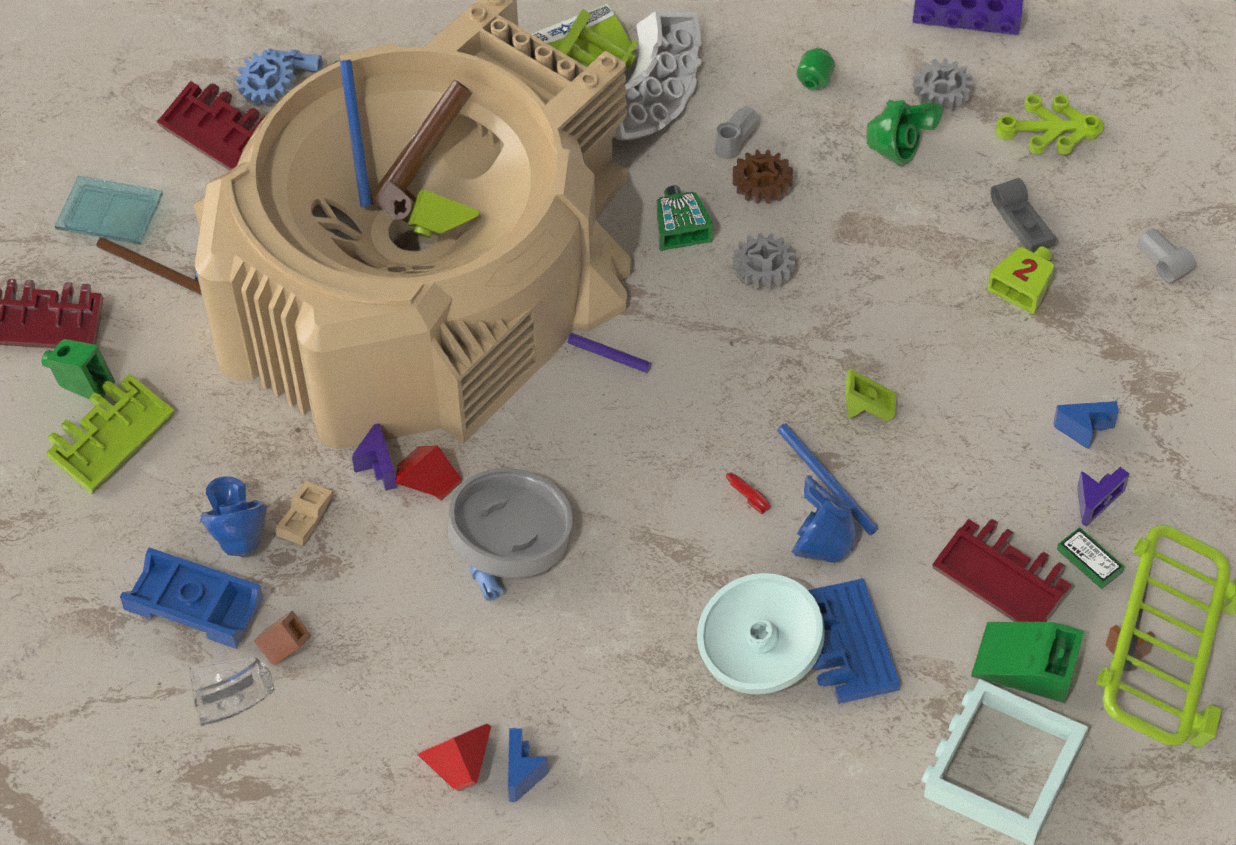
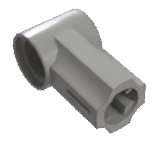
M748 106L739 108L728 122H723L717 126L715 152L719 157L732 159L738 156L740 145L760 123V117L755 113L754 109Z
M1153 228L1148 230L1138 241L1137 247L1156 264L1157 272L1167 283L1174 282L1195 268L1196 263L1191 252L1184 247L1177 249L1158 230Z

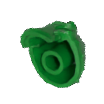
M889 99L886 103L887 107L882 113L867 124L866 144L898 166L908 164L918 150L922 136L921 130H935L939 125L943 115V108L939 103L925 102L920 105L911 106L904 100L892 101Z

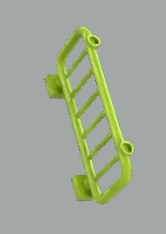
M1165 524L1156 525L1149 530L1146 538L1140 537L1134 546L1133 553L1141 556L1111 667L1110 669L1107 667L1102 669L1097 679V685L1105 687L1103 692L1105 710L1117 722L1168 746H1179L1188 740L1189 744L1200 748L1215 738L1222 709L1210 704L1202 711L1196 712L1221 611L1231 616L1236 613V578L1233 581L1229 580L1230 565L1228 559L1218 549L1172 526ZM1166 537L1212 560L1218 568L1216 580L1156 551L1159 538ZM1154 557L1214 586L1210 604L1207 605L1150 577L1149 573ZM1147 582L1207 611L1203 632L1143 603L1142 599ZM1140 608L1200 637L1201 640L1196 658L1136 629L1135 625ZM1133 634L1193 663L1194 668L1190 683L1187 684L1128 655ZM1126 660L1187 690L1183 711L1121 682ZM1118 688L1180 717L1177 732H1167L1121 709L1116 702Z

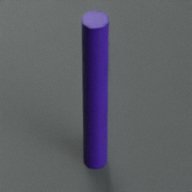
M571 333L568 337V344L645 373L650 371L652 363L574 333Z

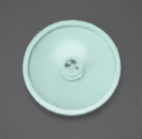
M770 573L747 575L721 588L705 606L697 629L699 652L709 672L726 687L746 694L773 693L798 682L816 663L825 637L823 617L811 593L795 580Z

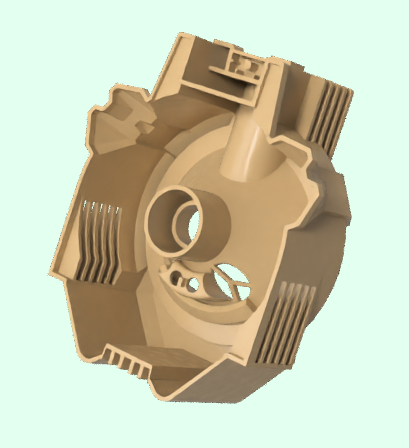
M477 0L424 47L397 48L396 43L340 55L337 63L320 70L291 89L269 111L253 132L237 166L208 183L206 194L194 204L200 230L195 268L220 371L232 379L254 380L260 376L262 387L268 389L272 385L273 393L276 397L281 396L284 392L286 393L289 406L293 407L298 402L299 412L302 415L311 410L318 439L324 445L331 448L341 449L359 445L375 424H380L385 440L443 429L464 444L551 359L573 330L590 331L626 311L627 291L620 281L630 277L631 258L597 222L599 216L628 179L627 169L612 161V138L616 135L615 128L627 116V111L624 109L626 106V98L624 97L626 86L623 85L626 82V75L623 73L626 70V63L605 50L586 67L518 27L517 0ZM352 60L370 195L454 79L473 92L407 190L416 197L423 190L435 193L479 210L478 217L444 233L432 234L431 238H427L414 233V227L409 226L403 220H396L372 201V206L360 207L340 61ZM320 204L329 218L313 217V207ZM329 205L337 207L346 213L356 223L361 234L339 221ZM325 228L339 229L356 241L338 237ZM417 243L433 244L429 248L420 251L401 249L404 246Z

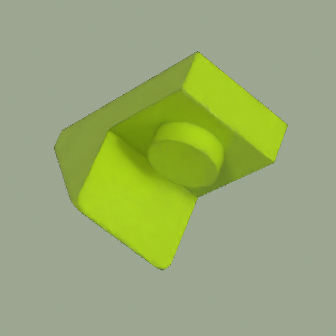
M851 368L847 370L845 397L848 418L851 419L863 410H866L886 422L895 417L896 393Z

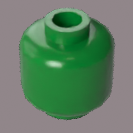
M822 48L806 51L802 55L796 75L798 80L804 87L811 90L826 87L835 69L834 59L828 51Z

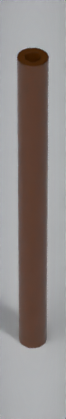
M103 237L98 239V248L202 295L199 281Z

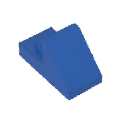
M1117 401L1057 405L1053 421L1054 427L1089 449L1094 429L1103 431L1115 428L1119 412Z
M509 728V802L518 801L549 772L547 757H529V741H523L522 728Z

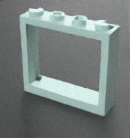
M979 679L975 689L969 688L964 696L962 706L965 708L962 714L956 713L948 730L952 732L948 741L942 739L935 754V757L938 758L935 766L929 765L922 779V782L926 783L924 797L1027 845H1034L1084 743L1088 727ZM980 703L1066 741L1029 819L942 779Z

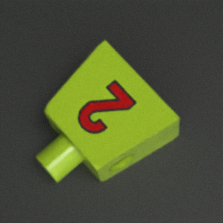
M1042 246L1038 247L1034 253L1023 247H1018L990 271L987 290L1034 315L1052 282L1055 268L1054 264L1050 262L1052 253L1049 249Z

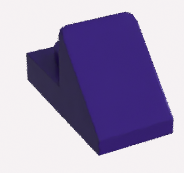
M375 424L352 455L354 472L373 469L376 481L382 480L385 491L397 488L395 471L380 424Z
M1119 467L1112 475L1107 473L1099 483L1083 471L1080 473L1077 492L1083 525L1087 527L1126 490L1129 478L1127 471Z

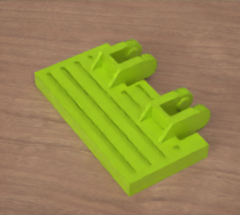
M128 374L121 381V387L128 392L127 394L110 381H106L102 385L104 391L117 402L116 405L113 406L97 393H93L89 399L95 407L80 420V426L87 431L86 433L70 422V420H65L61 423L64 432L76 441L73 445L55 432L48 436V440L53 446L47 451V458L90 494H93L174 415V409L131 374Z

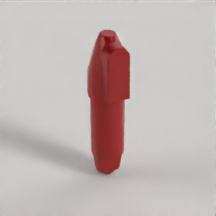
M732 472L726 474L730 485L745 496L747 503L756 511L763 514L771 508L768 500L757 489L751 487Z

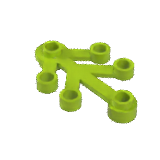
M1030 94L1025 98L1024 108L1043 120H1016L1012 115H1003L997 120L995 128L997 137L1003 140L1015 138L1017 131H1046L1042 136L1036 135L1030 138L1028 149L1033 154H1042L1045 151V147L1062 133L1074 131L1070 136L1064 135L1059 137L1056 145V150L1059 153L1070 154L1073 147L1083 139L1094 140L1098 138L1103 132L1104 122L1096 115H1083L1069 105V98L1066 95L1057 94L1053 97L1052 109L1055 112L1063 113L1071 119L1063 120L1041 105L1042 99L1040 96Z

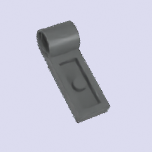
M1016 178L991 187L990 194L994 206L1027 250L1034 253L1038 247L1050 248L1055 246L1056 236L1028 202L1027 188L1022 179Z

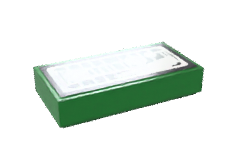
M1080 527L1058 543L1057 550L1100 589L1106 587L1124 571L1125 566Z

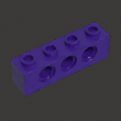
M915 0L912 23L1019 35L1024 0Z

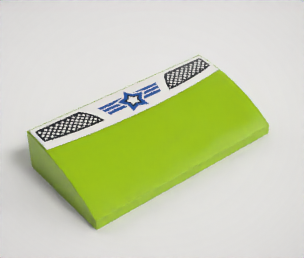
M608 3L587 11L591 14L586 23L591 26L590 30L627 51L631 43ZM578 15L531 34L558 50ZM577 38L576 40L580 49L595 58H598L604 52V50L586 39L581 40ZM572 57V59H574L575 61H577V62H579L580 64H582V65L588 67L586 64H584V63H582L581 61L577 60L576 58Z

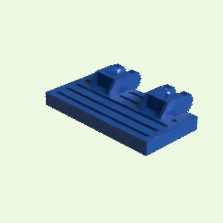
M864 579L808 590L819 606L826 630L821 654L813 669L822 670L837 666L841 667L819 674L816 678L818 685L825 687L846 683L835 686L834 693L838 704L899 691L900 682Z

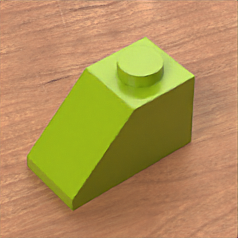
M423 190L417 196L408 225L415 228L414 233L431 238L432 234L444 233L478 217L480 211Z

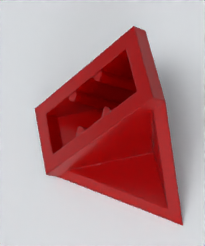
M434 445L418 446L397 465L395 483L433 495L442 501L462 483V479L439 446Z
M486 723L422 751L417 755L456 791L463 790L478 782L492 726Z

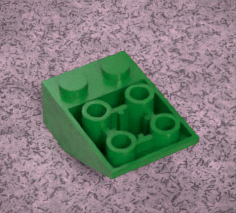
M987 622L971 677L1065 703L1084 631L1055 622Z

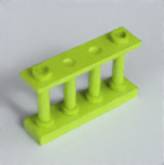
M582 9L558 50L570 58L574 57L589 66L597 58L580 49L579 44L576 43L577 38L581 40L586 39L602 50H606L623 60L629 69L637 56L633 50L638 42L633 40L627 51L623 50L590 30L591 26L586 23L591 14Z

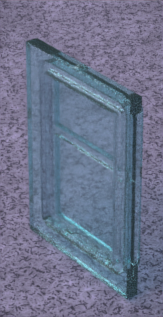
M78 175L56 221L55 229L141 245L163 196L162 190Z

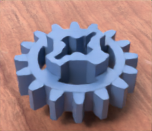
M263 50L262 56L253 53L254 59L252 61L245 59L244 62L247 66L245 68H238L241 76L236 77V81L239 84L237 88L246 101H252L255 106H258L262 101L268 107L271 100H274L277 104L279 102L278 97H284L287 94L286 89L294 88L291 81L296 79L293 72L295 69L291 62L288 61L286 55H279L277 50H274L271 55L268 54L267 50Z

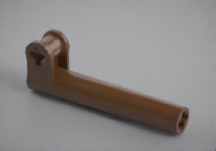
M455 79L452 81L370 195L373 203L385 210L396 220L409 222L417 197L408 191L407 188L473 94L470 89Z

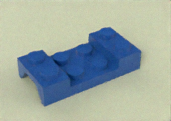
M150 547L145 554L143 572L133 589L122 592L120 595L123 609L149 619L157 615L206 632L209 640L235 649L264 599L261 585Z

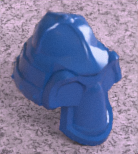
M806 475L804 498L816 507V512L811 511L798 530L797 535L800 537L791 552L796 557L824 560L831 563L841 561L850 551L854 550L853 546L857 535L855 523L851 515V508L840 503L841 499L831 495L816 480H813L812 475Z
M229 476L215 478L206 487V496L213 510L201 513L200 522L203 523L208 533L218 541L221 549L227 555L244 558L248 553L256 550L260 543L261 531L264 527L268 506L265 505L264 501L253 500L252 502H247L246 484L241 480Z

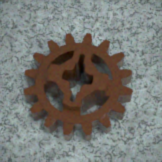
M756 149L753 156L746 152L745 160L738 158L737 166H733V186H737L738 194L745 192V200L754 197L757 204L760 202V199H765V202L769 204L772 197L779 201L781 200V193L787 195L789 187H792L793 167H788V159L781 160L780 153L772 156L768 149L765 154H761L759 149Z

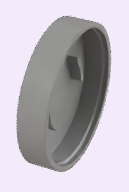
M497 468L475 474L457 488L450 502L447 531L454 550L469 565L490 575L521 578L546 571L562 558L569 544L573 518L567 498L549 480L521 469Z

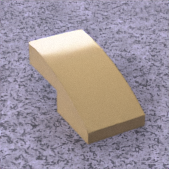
M306 481L291 499V509L276 526V536L303 546L321 520L333 496V491Z

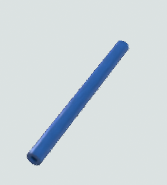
M352 60L340 61L360 207L372 206Z
M786 423L782 424L777 430L779 434L836 498L841 499L840 503L846 507L850 506L852 517L867 534L873 535L876 533L878 526Z

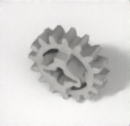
M944 58L943 63H939L936 59H933L932 65L924 62L923 69L917 68L916 76L913 79L914 95H919L920 103L925 101L936 102L942 108L947 106L949 110H953V104L961 107L963 100H969L973 82H971L972 75L966 74L967 68L965 66L958 68L957 61L948 64L946 58Z
M758 233V239H754L750 235L747 236V244L740 241L739 248L734 250L733 269L737 270L738 279L745 277V285L754 282L755 289H759L761 284H764L767 290L771 289L772 283H775L778 287L782 286V279L789 281L790 273L795 271V252H791L792 245H784L783 237L774 240L772 233L769 234L768 238H764L762 233Z

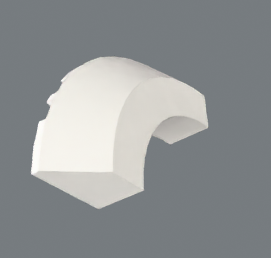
M653 12L636 25L639 40L638 61L631 79L625 84L626 94L624 97L626 98V106L624 109L627 111V116L615 128L616 135L614 136L619 141L633 140L657 132L669 124L685 108L689 96L695 90L697 68L701 65V59L698 58V47L702 44L697 13Z

